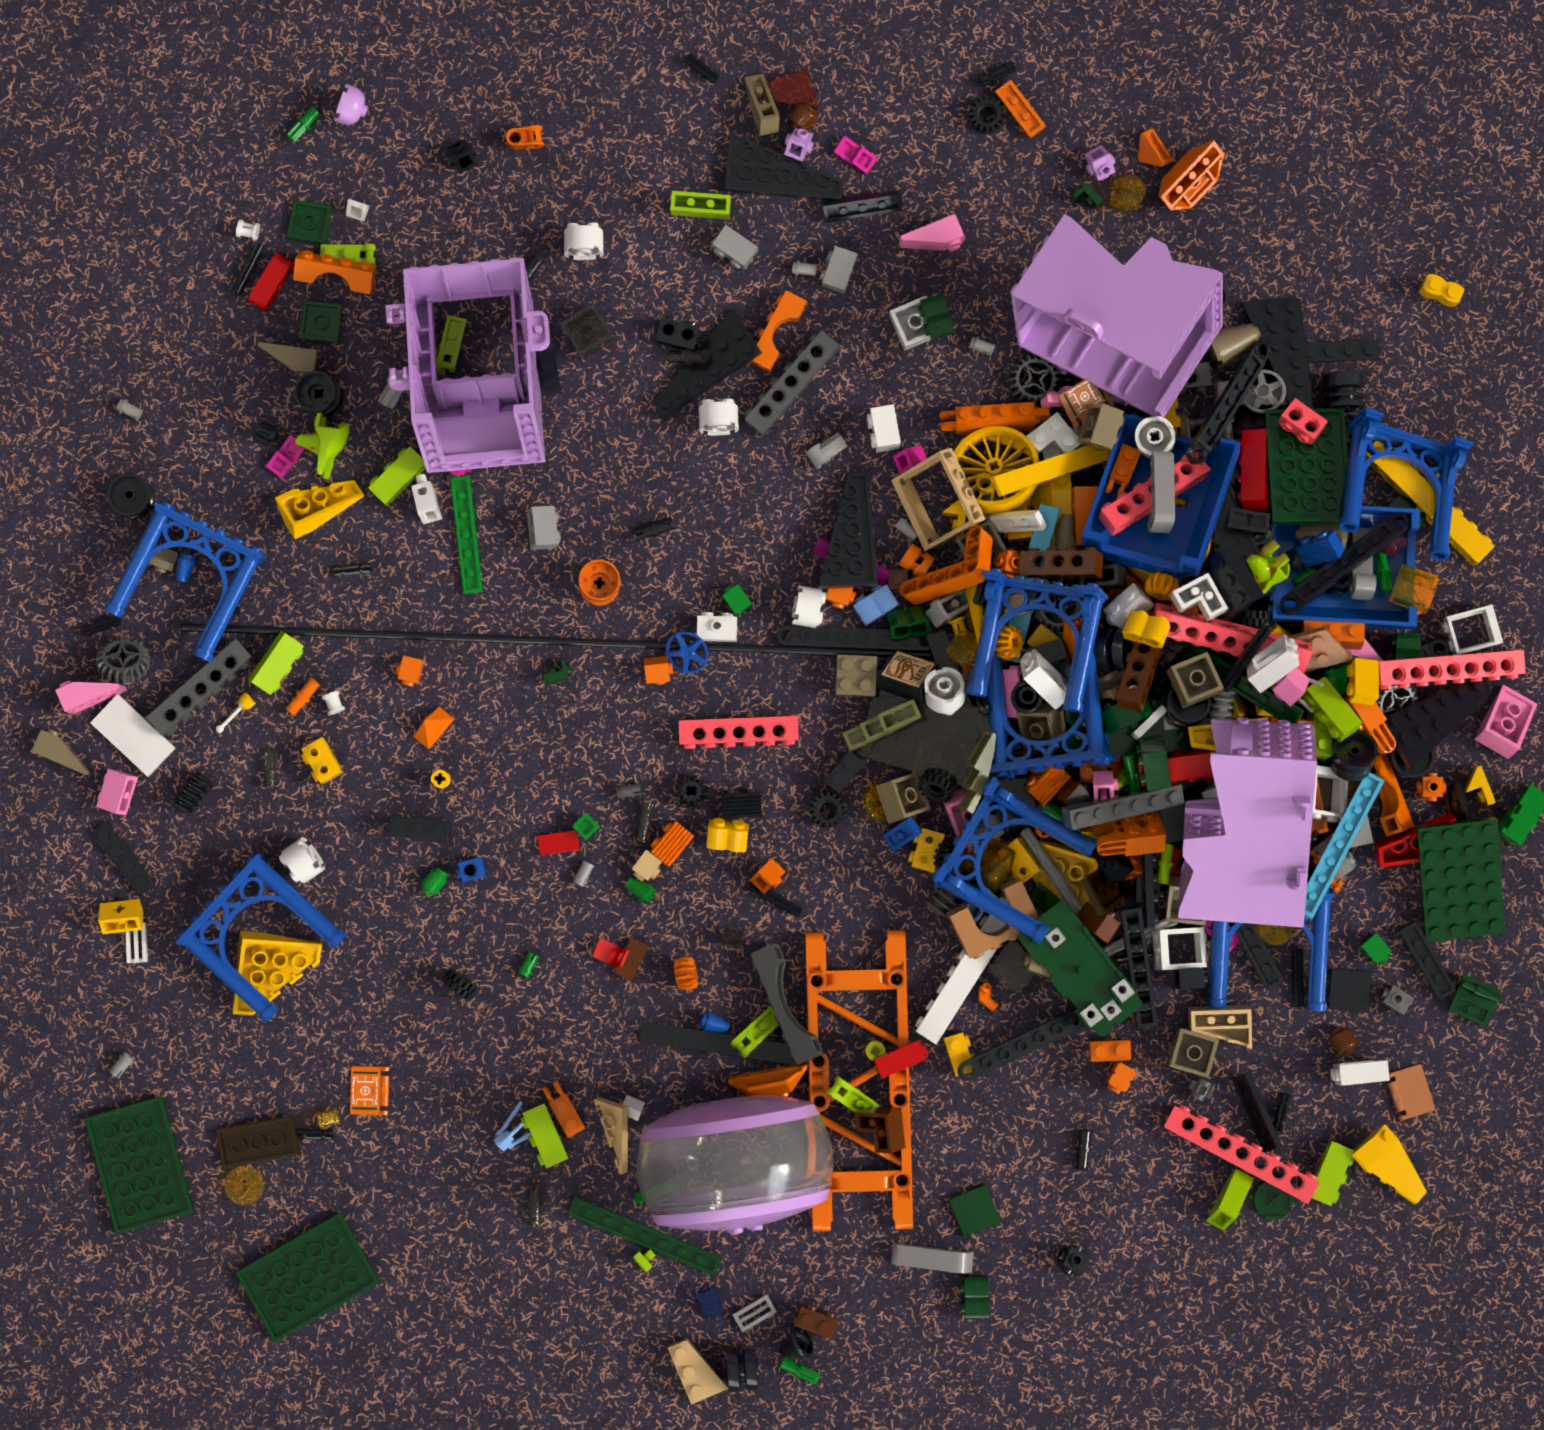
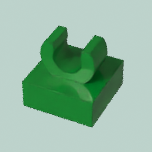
M587 812L572 826L586 841L600 828Z

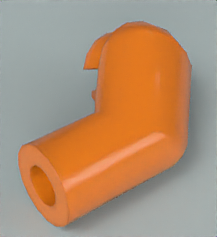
M985 982L979 985L978 1000L993 1012L999 1004L991 999L992 987L989 983Z

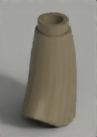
M1061 514L1056 532L1055 548H1058L1059 551H1065V548L1069 547L1077 548L1073 515Z

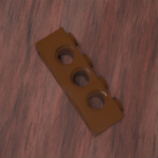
M1070 547L1065 548V551H1059L1058 548H1047V551H1040L1038 548H1028V551H1021L1019 575L1027 579L1102 578L1103 554L1092 547H1086L1084 551H1078L1077 548ZM1064 558L1063 565L1059 567V561ZM1083 558L1082 565L1078 567V561ZM1045 559V564L1040 567L1041 560Z
M1132 641L1133 649L1132 652L1129 651L1127 654L1126 663L1128 664L1126 670H1122L1120 677L1122 682L1120 687L1116 688L1115 699L1120 708L1142 712L1163 647L1155 648L1144 643ZM1142 650H1149L1147 653H1140ZM1138 667H1142V668H1143V669L1140 670V671H1135V669L1138 668ZM1137 685L1136 688L1129 689L1130 686Z

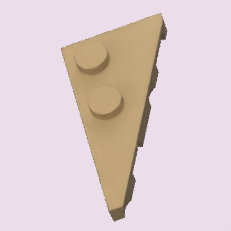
M601 1097L596 1098L594 1103L595 1106H600L603 1118H600L605 1129L609 1147H614L617 1159L614 1160L616 1167L619 1170V1174H625L628 1172V1106Z

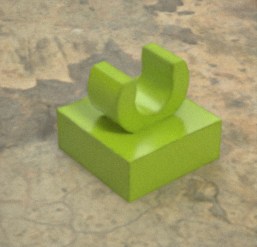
M650 1249L644 1255L637 1252L632 1258L644 1272H647L653 1267L649 1261L656 1255Z

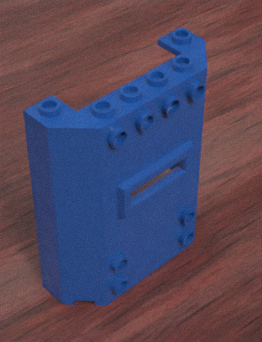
M1124 414L1123 425L1117 433L1118 441L1111 450L1082 533V546L1085 548H1096V551L1103 554V560L1139 570L1151 573H1166L1178 580L1185 579L1186 575H1191L1192 577L1199 576L1240 453V443L1233 439L1221 438L1219 447L1214 446L1211 453L1205 459L1206 464L1211 469L1208 477L1175 497L1186 500L1184 507L1175 505V521L1169 534L1148 532L1149 513L1119 533L1111 536L1098 519V516L1104 504L1108 502L1113 503L1117 499V492L1121 487L1120 484L1114 482L1112 491L1110 493L1105 492L1110 481L1109 477L1123 444L1138 449L1135 442V431L1138 424L1143 420V418L1135 414ZM1159 434L1151 435L1153 442L1155 440L1159 441ZM1175 435V445L1171 451L1174 454V464L1180 462V459L1186 455L1193 439H1184ZM1140 454L1129 484L1125 487L1124 492L1128 494L1133 491V487L1138 483L1142 482L1144 484L1151 477L1150 458ZM1181 471L1183 474L1189 475L1186 471ZM1134 500L1135 503L1141 504L1140 501ZM1118 510L1119 513L1126 514L1123 510Z
M1362 506L1359 527L1373 529L1384 520H1387L1392 514L1399 512L1405 514L1409 520L1408 529L1376 553L1378 558H1380L1379 553L1387 554L1388 566L1392 571L1390 576L1393 589L1390 592L1381 591L1379 577L1376 576V590L1371 600L1350 599L1349 584L1348 591L1344 595H1336L1332 591L1324 592L1293 615H1287L1281 611L1280 600L1294 588L1291 578L1303 573L1306 569L1295 551L1299 544V540L1296 539V529L1300 528L1301 524L1272 525L1271 523L1274 529L1272 541L1275 540L1280 546L1271 555L1279 557L1285 553L1290 560L1288 562L1290 573L1287 579L1274 585L1275 591L1264 596V600H1268L1267 612H1270L1269 621L1303 624L1304 620L1365 623L1367 628L1414 630L1417 627V607H1414L1416 532L1420 529V509ZM1395 520L1393 524L1399 528L1400 526L1402 527L1404 522L1402 520ZM1373 555V575H1376L1377 568ZM1324 563L1312 567L1317 571L1324 566ZM1286 601L1284 605L1291 609L1296 604L1294 601Z

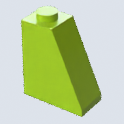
M1235 1169L1230 1174L1206 1221L1224 1231L1236 1220L1254 1178L1243 1170Z

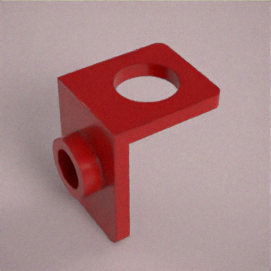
M600 938L592 953V957L613 967L622 968L629 950L620 948Z

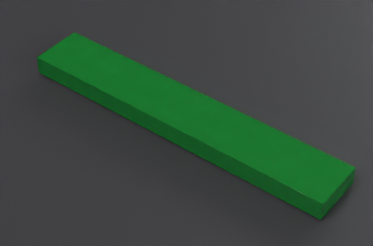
M470 475L450 477L463 594L483 592Z

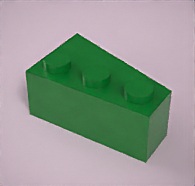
M1532 784L1525 787L1498 825L1499 838L1512 847L1522 845L1530 830L1537 824V819L1541 813H1544V793Z

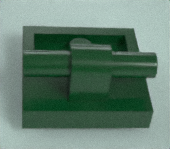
M1463 974L1457 986V991H1455L1448 1007V1011L1486 1027L1495 1004L1499 1003L1501 999V990Z

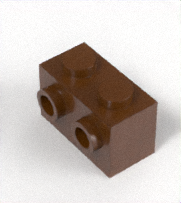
M806 1303V1305L801 1304L794 1326L832 1340L839 1322L836 1314L827 1310L824 1313L818 1311V1307Z

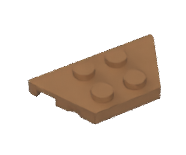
M1325 627L1287 636L1311 643L1313 652L1305 672L1353 660L1352 654L1347 652Z

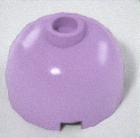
M346 84L345 88H348L347 93L344 91L342 93L336 111L340 115L339 118L334 117V121L351 125L356 123L360 116L365 117L368 106L365 105V96L360 89Z

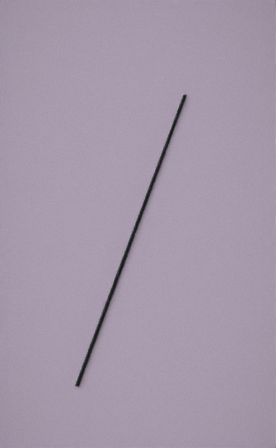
M181 624V631L204 632L207 624ZM227 625L223 632L278 635L282 630L291 636L666 649L667 644L665 641ZM671 642L670 650L680 649L678 642ZM702 643L699 645L696 651H705ZM706 643L708 651L828 656L858 655L888 658L895 651ZM900 650L924 659H931V651Z

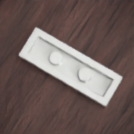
M1039 510L1008 511L991 514L989 517L998 533L1043 531L1047 526Z

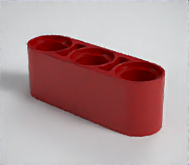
M276 253L251 291L248 301L267 311L269 303H272L280 291L279 287L283 286L290 275L288 272L290 269L293 270L295 263Z

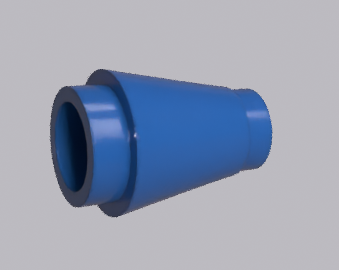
M180 552V556H177L176 580L187 582L197 562L195 561V555Z
M710 1012L708 1014L703 1013L699 1022V1028H702L703 1031L727 1034L730 1025L729 1022Z

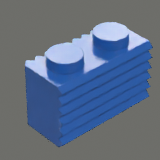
M1322 530L1312 537L1310 535L1304 536L1299 540V544L1295 548L1305 568L1340 558L1345 550L1334 530H1329L1328 532Z

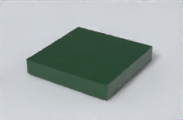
M293 200L287 239L326 244L333 207Z
M304 300L299 339L339 344L343 304Z
M986 1184L948 1199L964 1237L1001 1222Z

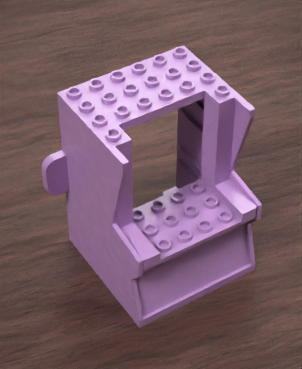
M1064 214L1051 235L1045 237L1041 250L1034 254L1030 267L1024 269L1020 282L1016 283L1011 289L1018 346L1050 362L1051 366L1053 364L1056 365V370L1061 371L1062 375H1067L1069 372L1082 380L1087 379L1092 385L1109 393L1112 400L1118 404L1121 403L1125 406L1130 404L1153 417L1160 416L1164 418L1223 326V273L1215 269L1173 261L1167 245L1152 237L1125 265H1122L1076 221Z
M513 257L509 260L492 259L487 262L472 261L465 264L451 263L444 266L431 265L429 267L403 269L405 303L385 305L387 323L400 324L406 321L408 367H403L402 370L389 368V384L393 390H410L411 422L427 473L546 462L536 351L545 350L550 344L549 321L544 312L534 311L524 258ZM510 295L516 374L502 373L501 375L494 376L486 374L481 377L472 378L465 376L461 379L444 378L438 381L433 303ZM396 377H403V380L396 381Z
M1239 717L1236 720L1212 718L1211 729L1217 753L1211 752L1210 763L1218 797L1188 800L1185 802L1182 855L1185 860L1180 873L1178 918L1304 927L1317 768L1314 725L1304 721L1293 724L1287 720L1269 722L1267 719L1249 721L1248 718Z

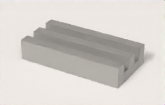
M766 1294L732 1315L741 1331L744 1332L775 1314L777 1310ZM766 1300L767 1304L739 1319V1315ZM770 1307L771 1311L743 1326L742 1323Z

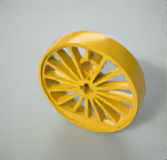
M990 426L979 429L965 437L954 451L959 463L964 461L979 467L961 469L965 474H977L966 479L969 484L976 482L971 489L973 492L978 490L980 493L976 500L983 513L998 514L1012 511L1028 501L1038 486L1037 484L1013 492L1015 495L1006 498V495H1004L1003 500L995 501L996 489L992 482L994 476L1016 470L1014 468L1032 462H1040L1032 442L1015 429L1004 426ZM987 441L997 443L995 458H992ZM984 442L989 460L974 447L976 444ZM1000 444L1007 446L999 459ZM971 449L984 463L964 455ZM1011 449L1017 450L1007 458ZM1021 454H1025L1026 456H1028L1027 458L1013 462ZM990 483L989 487L982 488L984 484ZM991 495V501L983 500L984 496Z

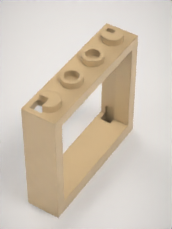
M952 448L939 451L891 480L924 551L942 545L985 520L982 509L979 507L974 492L970 488L965 473L962 471ZM941 461L969 521L939 538L911 478Z

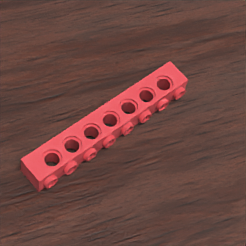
M1157 602L1152 616L1161 615L1167 618L1169 622L1176 623V625L1170 626L1167 637H1171L1178 642H1190L1197 647H1209L1216 652H1228L1235 657H1240L1247 647L1245 644L1250 642L1259 630L1218 618H1213L1207 622L1203 614L1187 610L1179 613L1177 608ZM1189 627L1196 628L1194 631L1186 630ZM1209 632L1215 633L1213 636L1206 635ZM1271 633L1258 652L1282 635ZM1228 637L1234 638L1233 641H1226L1225 639ZM1294 639L1298 645L1297 651L1300 655L1297 668L1305 673L1313 652L1312 646L1309 642Z
M1524 650L1379 661L1380 689H1392V685L1398 684V688L1410 687V683H1416V686H1429L1428 682L1434 681V685L1447 684L1446 680H1452V683H1465L1464 679L1470 678V682L1483 681L1482 677H1488V680H1500V676L1506 675V679L1518 678V674H1526ZM1484 663H1485V665H1486L1485 671H1484V669H1483V664H1484ZM1466 664H1467V666H1468V671H1467V672L1465 671V665H1466ZM1448 666L1450 667V673H1449V674H1448V672H1447V667H1448ZM1430 667H1431V669H1432V674H1431V675L1429 674V668H1430ZM1411 669L1414 670L1413 677L1411 676ZM1393 670H1395V672H1396V677H1395V679L1393 678V675H1392Z
M1181 1104L1179 1107L1174 1106L1164 1128L1309 1204L1319 1185V1182L1315 1181L1317 1179L1315 1175L1307 1171L1305 1175L1300 1173L1298 1166L1290 1162L1285 1165L1280 1162L1281 1157L1271 1152L1269 1155L1261 1152L1263 1148L1254 1143L1251 1145L1244 1143L1245 1138L1236 1133L1233 1136L1225 1133L1227 1129L1217 1123L1215 1126L1208 1124L1209 1119L1200 1114L1197 1117L1191 1115V1110ZM1190 1118L1193 1120L1194 1127L1191 1130L1183 1128L1182 1122L1184 1119ZM1203 1128L1211 1130L1212 1136L1210 1139L1204 1140L1201 1138L1200 1131ZM1225 1137L1230 1141V1146L1227 1149H1221L1218 1146L1220 1138ZM1239 1147L1247 1149L1248 1155L1246 1158L1240 1159L1237 1157L1236 1151ZM1257 1157H1263L1266 1160V1165L1261 1169L1257 1168L1254 1164V1160ZM1280 1166L1283 1168L1284 1175L1281 1178L1273 1176L1272 1171L1274 1167ZM1294 1176H1299L1302 1179V1184L1298 1188H1294L1290 1183L1291 1178Z

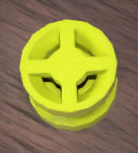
M878 1041L870 1042L865 1049L867 1057L872 1061V1058L886 1053L884 1045Z

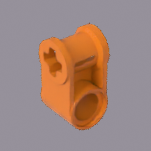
M533 125L510 129L506 134L508 147L513 150L543 148L542 126ZM512 136H519L521 138L517 143L510 141Z

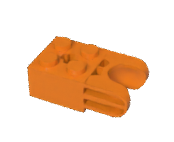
M1347 692L1341 697L1363 722L1358 730L1369 734L1375 740L1378 748L1377 754L1392 752L1395 749L1396 741L1384 722L1387 719L1376 702L1373 705L1349 703Z
M1158 810L1089 826L1094 834L1104 835L1099 837L1096 843L1097 852L1102 856L1125 854L1126 857L1165 852L1166 833Z

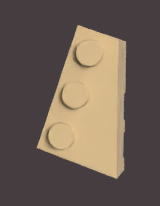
M1229 1005L1225 1008L1208 1006L1188 1007V1025L1191 1031L1252 1049L1251 1008L1248 1005Z
M688 1338L668 1346L669 1353L691 1405L729 1389V1385Z

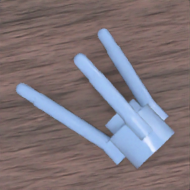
M521 1101L514 1108L502 1128L496 1133L497 1137L494 1139V1142L502 1151H505L507 1148L511 1150L515 1145L532 1135L531 1132H528L513 1141L515 1139L513 1135L523 1127V1123H520L511 1132L506 1130L523 1103Z

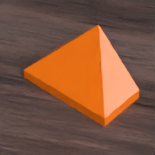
M1154 129L1140 134L1138 152L1140 162L1163 167L1174 161Z
M438 707L423 721L414 738L430 749L454 721V718Z

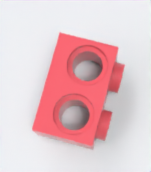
M1295 398L1281 415L1278 423L1281 424L1285 431H1291L1301 442L1308 443L1311 446L1325 428L1327 420ZM1289 415H1295L1298 420H1292ZM1310 426L1314 431L1310 432L1305 427Z

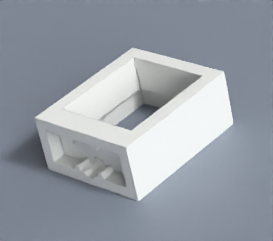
M1493 605L1443 618L1444 622L1441 623L1444 634L1448 635L1449 641L1447 644L1449 652L1453 653V655H1462L1503 643ZM1482 613L1490 641L1459 650L1451 621Z
M1283 634L1258 652L1247 665L1248 680L1260 693L1299 666L1298 657L1300 655L1297 651L1298 645L1294 639H1289Z
M1036 649L1025 653L1020 660L1023 679L1056 710L1064 703L1068 685L1067 680Z
M1317 765L1312 819L1319 820L1322 817L1326 818V822H1337L1338 819H1342L1346 811L1348 781L1339 778L1330 767ZM1317 777L1333 780L1331 812L1315 809Z
M1204 927L1152 930L1155 970L1207 967L1208 953L1205 947L1207 935ZM1194 933L1196 963L1170 964L1168 934Z
M1377 1059L1333 1064V1069H1330L1331 1080L1341 1086L1390 1081L1387 1060Z

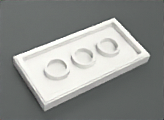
M119 694L90 722L147 777L175 749L164 736Z

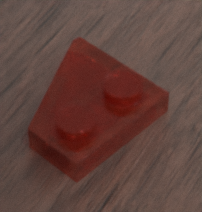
M806 70L769 82L775 102L797 105L800 102L805 103L808 101L815 107L818 106Z

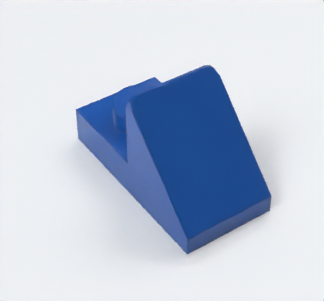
M910 816L882 836L892 850L896 851L918 837L922 831Z

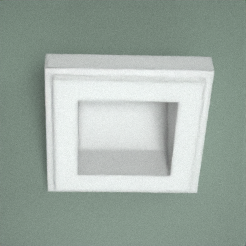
M348 199L346 216L364 222L370 206Z
M627 1095L623 1105L628 1106V1117L638 1121L645 1102Z

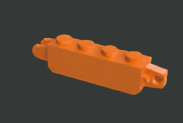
M1034 402L955 407L953 411H944L939 414L941 420H955L942 423L940 428L942 431H956V434L960 436L969 435L974 431L990 426L1009 427L1019 432L1032 431L1035 429V425L1050 418L1049 408L1034 406Z

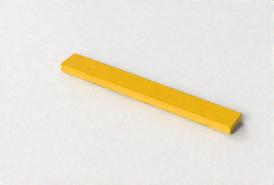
M1086 446L994 476L992 482L998 496L1001 497L1106 462L1112 449L1097 450Z

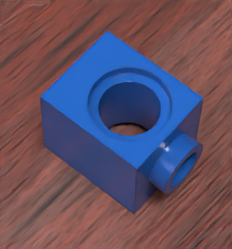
M483 857L459 862V867L456 868L458 879H462L464 883L487 877ZM468 865H474L476 868V872L472 876L466 874L465 870Z

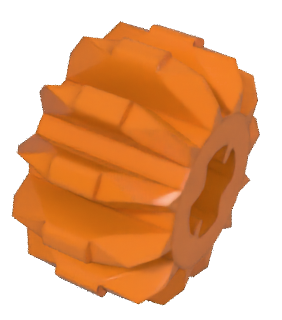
M692 957L676 959L674 962V973L677 988L686 991L697 988L698 975L695 960Z

